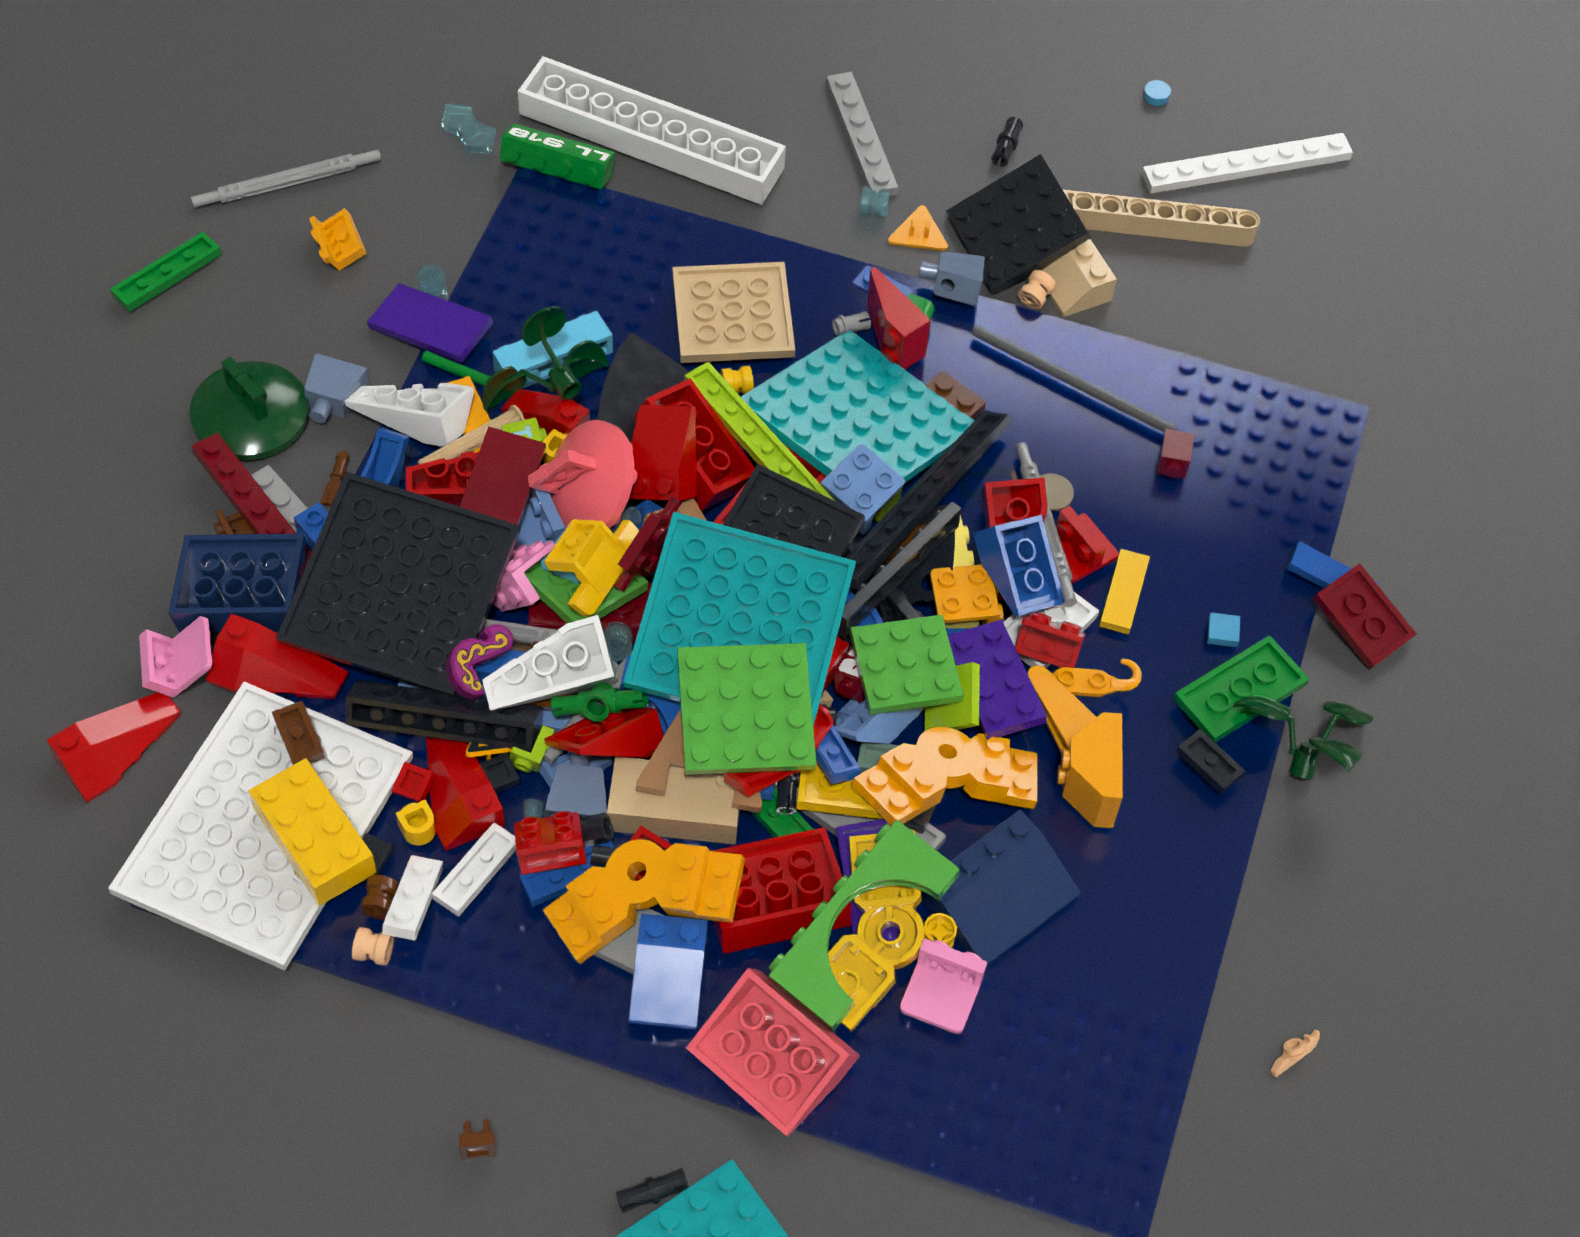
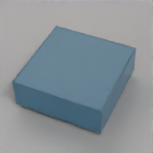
M1210 612L1208 616L1207 644L1238 647L1240 616Z

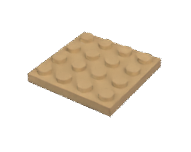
M785 262L672 267L681 363L795 357Z

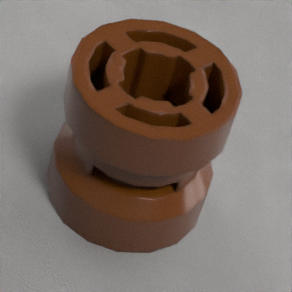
M383 875L369 876L365 886L367 895L362 898L360 911L368 917L385 920L399 883L393 878Z

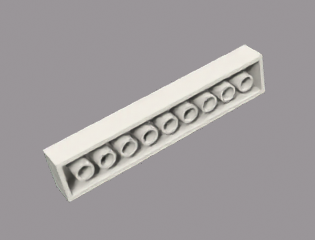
M542 56L518 90L520 115L761 205L785 169V145Z

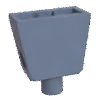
M941 252L938 264L922 261L919 278L935 281L933 289L935 295L977 306L983 279L985 257Z
M316 353L304 387V394L308 398L309 408L311 409L309 413L310 418L315 422L324 423L329 414L341 418L347 417L352 409L345 405V400L361 386H370L367 368Z
M571 752L570 764H557L542 818L553 816L560 811L578 812L579 818L600 813L607 814L603 769L589 766L590 755H580Z

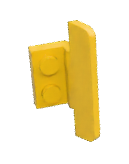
M572 519L544 560L548 570L574 572L577 579L581 582L567 603L580 615L589 617L596 612L623 571V568L617 564L639 532L638 528L630 520H623L613 534L603 521Z

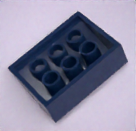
M185 535L168 612L179 633L200 616L208 618L210 633H220L231 614L259 623L274 632H279L305 570V535Z
M1018 810L950 860L960 869V876L939 901L921 891V902L932 914L943 913L952 917L957 926L955 939L967 952L974 953L981 960L986 961L988 966L1077 899L1081 892L1043 833L1021 810Z

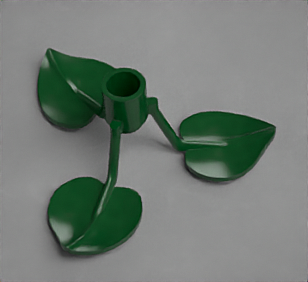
M558 306L543 308L532 314L525 321L521 330V338L527 346H533L540 341L542 342L555 364L549 371V382L525 369L517 371L513 366L502 368L492 374L485 383L483 389V408L487 411L511 397L524 386L527 380L526 377L547 387L550 392L556 390L564 400L571 399L580 392L582 387L577 378L596 369L608 367L606 355L598 343L586 340L572 347L568 353V358L564 359L561 365L547 338L560 332L565 325L566 314Z
M1262 696L1241 698L1233 706V708L1244 707L1270 719L1286 720L1288 722L1290 737L1288 753L1294 755L1289 772L1303 779L1314 778L1321 752H1324L1350 772L1353 766L1361 760L1362 752L1347 743L1338 740H1327L1336 721L1341 718L1354 724H1368L1374 719L1373 715L1349 704L1338 701H1326L1323 703V709L1334 715L1330 719L1321 738L1310 737L1308 742H1301V745L1296 747L1294 716L1290 714L1291 709Z

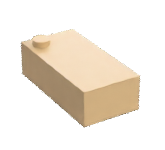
M615 756L607 815L610 817L614 832L634 834L639 826L642 825L660 837L736 845L740 809L732 808L735 788L724 782L723 774L685 775L684 767L671 765L665 795L662 796L635 791L636 782L649 762L648 759Z

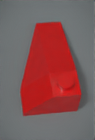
M426 736L428 770L436 775L430 788L431 811L434 816L436 833L444 850L448 851L480 838L493 823L504 828L503 807L476 757L466 756L467 742Z

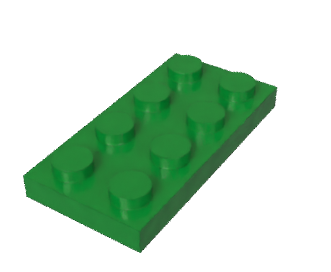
M1269 635L1177 691L1173 699L1195 725L1216 743L1260 715L1244 707L1233 708L1237 700L1248 696H1262L1281 702L1307 686L1309 678Z

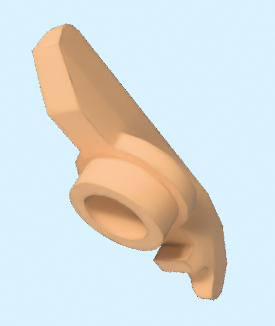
M1314 1030L1311 1035L1305 1034L1303 1035V1040L1300 1038L1287 1040L1283 1045V1055L1275 1060L1271 1068L1272 1075L1275 1077L1279 1076L1309 1054L1316 1047L1320 1032Z

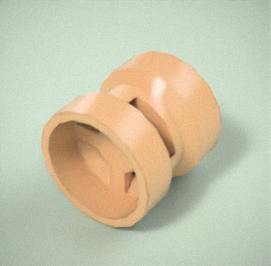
M1034 270L1028 277V284L1023 285L1018 292V297L1028 307L1041 309L1046 302V295L1052 293L1056 283L1047 273L1041 270Z
M359 927L353 942L352 959L364 962L369 958L375 964L387 966L393 950L394 936L384 935L383 931L380 934L375 933L374 935L371 929Z

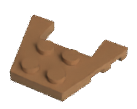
M680 710L638 778L635 791L664 796L670 766L684 767ZM735 789L732 808L761 813L762 800L760 791L750 797H746Z

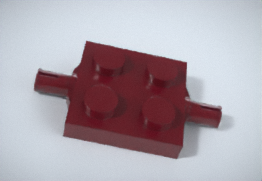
M671 496L662 512L660 511L657 514L651 512L617 564L623 568V571L613 584L615 587L625 592L633 577L637 575L647 577L648 574H652L656 570L654 565L659 562L673 512H677L682 505L680 501Z

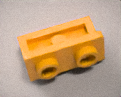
M345 208L322 223L315 216L309 218L313 228L310 230L311 235L320 245L321 249L318 252L326 264L331 263L340 271L367 254L352 216Z

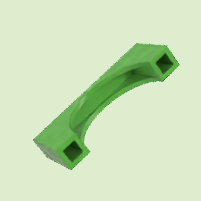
M897 819L892 826L886 824L875 837L878 843L870 852L865 849L854 863L857 867L850 877L844 875L833 889L836 894L829 903L823 901L812 914L815 920L807 929L801 927L790 942L793 944V947L786 955L780 953L769 967L772 971L769 975L770 980L833 1032L855 1006L854 1000L846 994L837 982L829 963L828 948L830 934L842 910L859 895L885 886L914 888L927 893L939 901L960 876V869Z

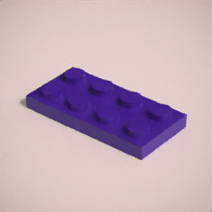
M1002 619L948 635L956 666L970 662L980 664L979 724L986 740L990 737H1002L1047 723L1045 710Z

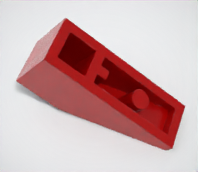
M523 389L516 391L501 408V411L505 413L509 411L511 405H516L522 412L525 420L536 417L539 428H545L547 436L553 429L562 434H569L580 424L590 421V410L570 399L564 400L558 395Z

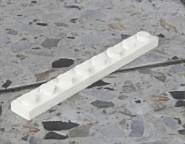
M1344 133L1144 166L1142 176L1151 194L1351 160L1353 151Z

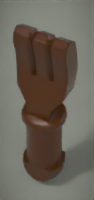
M345 450L338 452L335 457L334 469L330 474L331 480L326 484L321 498V504L332 506L344 477L347 463L350 460L349 453Z

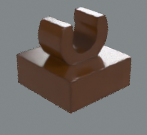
M483 1119V1130L477 1133L471 1131L470 1121H465L463 1125L464 1134H459L461 1159L496 1157L494 1131L490 1129L488 1119Z

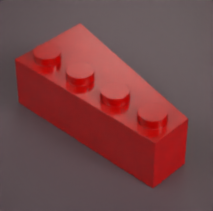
M472 451L461 453L460 457L446 460L442 458L407 467L406 490L460 507L479 452L472 453Z

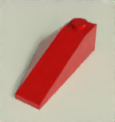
M1045 477L985 482L981 493L986 529L1042 515L1044 522L1048 508ZM998 590L997 600H1004Z
M234 614L230 615L216 638L212 654L213 662L206 678L207 683L237 693L243 682H246L275 695L278 692L293 693L297 697L336 698L349 675L347 670L319 655L279 643L276 639L278 633L259 623Z
M157 692L76 722L47 739V742L58 765L84 801L88 803L115 787L121 781V775L132 763L136 764L142 758V752L152 742L158 741L182 714L169 696Z

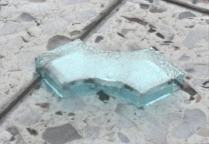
M445 104L442 130L457 135L464 142L466 152L493 154L496 128L480 123L473 115L472 106Z

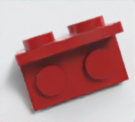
M1071 506L1060 511L1056 528L1072 574L1071 583H1075L1118 559L1119 552L1087 514L1083 513L1078 516Z
M1039 612L1023 617L1022 627L1015 646L1017 653L1062 668H1075L1082 643L1086 637V633L1080 632L1082 626L1067 621L1058 625L1051 622V616Z
M560 811L550 817L538 818L532 816L514 823L516 853L519 858L522 875L587 863L578 812Z

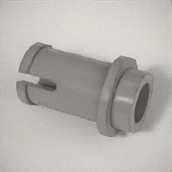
M863 311L845 317L838 315L832 321L834 333L839 336L844 332L848 333V331L856 332L870 329V320L859 323L861 320L870 318L868 313Z

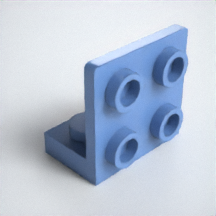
M861 443L820 485L835 501L864 514L865 520L859 529V532L864 535L871 528L873 515L905 484V479Z
M532 488L533 497L529 498L530 504L526 505L519 524L521 531L514 549L523 544H526L528 547L538 540H541L542 543L549 541L555 543L565 530V526L549 492Z

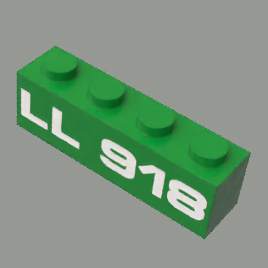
M513 123L502 135L499 160L602 189L613 175L615 152Z

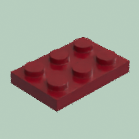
M1360 563L1313 597L1314 601L1369 670L1417 635Z

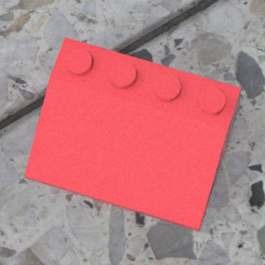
M747 968L686 1047L687 1050L785 1136H789L836 1087L860 1056L816 1017L775 985L762 971Z

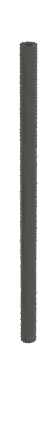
M978 325L972 330V336L1165 433V429H1177V426Z

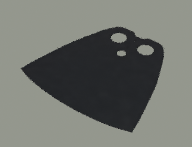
M631 332L621 344L609 368L600 399L598 420L616 425L624 432L629 442H632L636 424L634 415L639 410V406L643 404L646 398L683 382L684 375L689 373V371Z

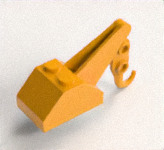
M1123 658L1120 660V663L1128 666L1132 670L1133 675L1130 679H1118L1101 670L1063 667L1057 669L1054 673H1050L1043 666H1033L1029 669L1028 676L1047 715V725L1062 753L1061 765H1058L1057 784H1062V796L1092 826L1113 828L1123 798L1122 714L1103 712L1096 717L1074 695L1102 697L1117 691H1131L1141 682V669L1132 660Z

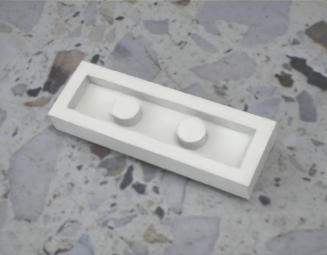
M493 823L432 893L433 900L459 917L516 851L515 836L496 823Z
M411 855L384 920V935L416 940L431 902L432 893L436 889L442 874L443 861Z

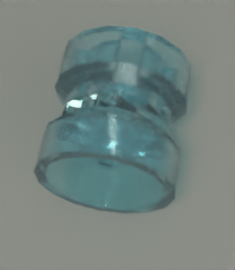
M863 186L859 213L868 215L870 212L877 213L878 216L887 217L890 190L881 189L880 191H874L871 187Z
M433 264L421 267L417 273L418 289L445 299L447 296L445 271L442 267Z
M621 622L610 623L604 629L605 638L612 661H621L631 653L632 630L628 625Z

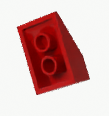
M876 267L870 269L867 309L882 355L892 364L896 363L905 370L926 356L931 320Z
M640 405L631 442L637 479L632 486L629 499L670 500L672 496L681 501L697 497L695 406Z
M647 707L623 709L620 713L609 714L607 718L599 722L591 721L586 717L544 738L546 745L580 755L646 758L653 755L664 734L657 709Z

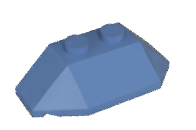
M851 699L838 712L835 728L840 736L855 741L890 744L918 717L925 707L869 715L866 699L863 702Z

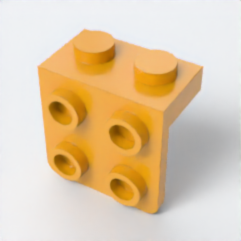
M982 564L953 567V571L950 567L936 568L931 571L930 579L937 615L943 616L944 623L982 620V625L1003 620V608L997 601L998 589Z

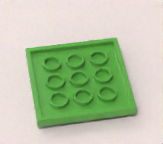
M806 643L677 648L685 775L815 770L816 754Z

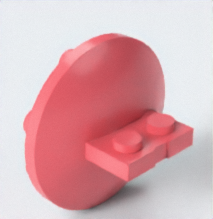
M591 420L582 423L565 437L558 447L553 460H551L552 462L541 465L539 469L528 475L529 487L549 492L565 528L572 519L603 521L610 529L619 523L621 514L630 497L632 486L637 479V471L634 469L632 443L629 442L624 432L614 424L601 420Z

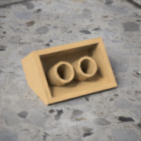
M1091 239L1038 269L1054 279L1056 287L1049 296L1063 317L1110 302L1113 299L1117 278Z

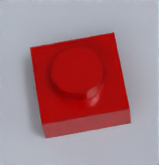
M404 762L391 791L395 795L419 803L426 799L436 775L432 771Z

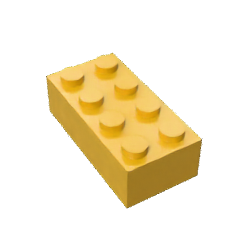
M306 758L248 790L254 811L318 906L377 873L373 854Z

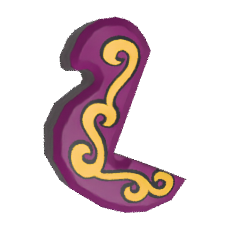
M494 624L486 627L479 634L480 639L469 638L462 640L448 654L445 664L448 681L459 695L469 700L479 699L484 695L483 687L473 667L504 655L506 651L511 649L513 635L503 625Z

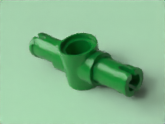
M598 683L591 690L580 691L578 695L553 696L551 708H557V710L552 711L555 717L580 714L582 717L586 716L591 721L599 722L607 718L609 714L620 713L623 709L647 708L649 699L648 695L643 696L647 694L645 692L634 689L619 690L607 683ZM595 699L601 700L605 706L598 704Z

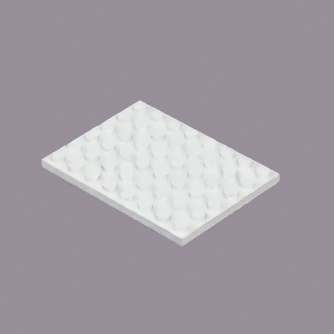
M243 682L108 889L110 894L275 967L286 970L326 903L318 906L254 811L248 792L249 789L292 766L274 722L272 711L294 704V702ZM305 707L325 756L324 759L310 764L360 837L363 838L365 833L368 834L391 796V790L403 763H411L413 759L412 751Z

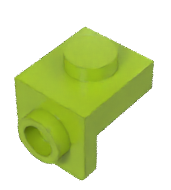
M543 725L531 753L512 747L509 758L513 762V766L524 772H531V770L539 772L541 763L544 761V754L550 747L545 744L544 738L554 734L555 730Z

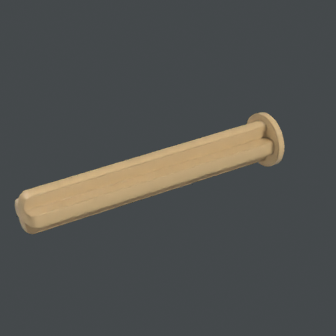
M511 405L509 411L420 459L418 464L442 458L449 460L460 457L461 453L473 451L482 446L488 426L502 430L501 425L525 420L524 416L516 405Z

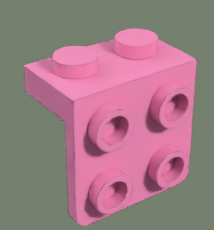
M538 540L528 547L526 544H523L512 551V558L509 559L505 567V572L492 602L501 612L529 606L540 599L524 572L555 546L553 541L542 543L541 540Z
M198 617L173 639L147 629L139 635L142 687L174 698L209 671L213 658L211 656V634L208 618Z
M924 938L919 951L917 965L900 1004V1011L915 1019L949 1032L960 1034L965 1027L983 981L987 962L981 960L974 953H962L950 948L949 945L942 941H931Z

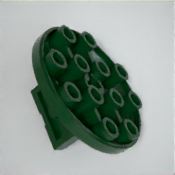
M229 357L221 362V369L208 376L196 389L190 404V420L196 437L201 441L218 433L239 460H264L284 450L296 441L308 421L309 403L308 398L305 397L302 383L294 374L275 364L260 361L236 363L232 357Z

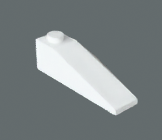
M439 383L438 388L424 389L423 384H413L412 388L397 390L395 385L361 386L345 400V405L422 443L444 447L464 433L474 389L471 386L452 383Z
M596 615L567 623L558 629L559 631L544 641L541 640L517 659L511 660L484 678L482 681L490 711L544 700L553 696L589 690L598 683L610 684L617 682L613 661L599 616Z

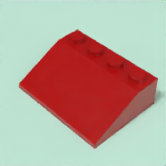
M825 827L713 850L714 852L740 854L745 858L739 887L745 893L736 904L732 923L713 921L722 953L725 954L792 939L801 927L807 929L815 920L812 914L823 901L829 903L836 894L833 889L842 878V874ZM851 902L839 914L832 930L851 926Z

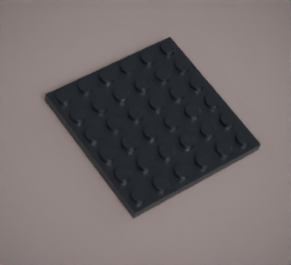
M345 472L276 639L279 643L454 697L457 692L448 681L445 667L448 654L462 640L479 638L505 572V567L509 562L521 531L520 525Z

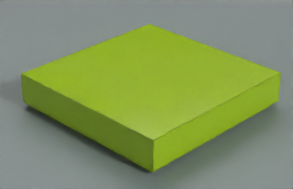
M970 662L956 666L964 695L962 702L925 707V731L934 727H949L960 730L979 726L980 664Z

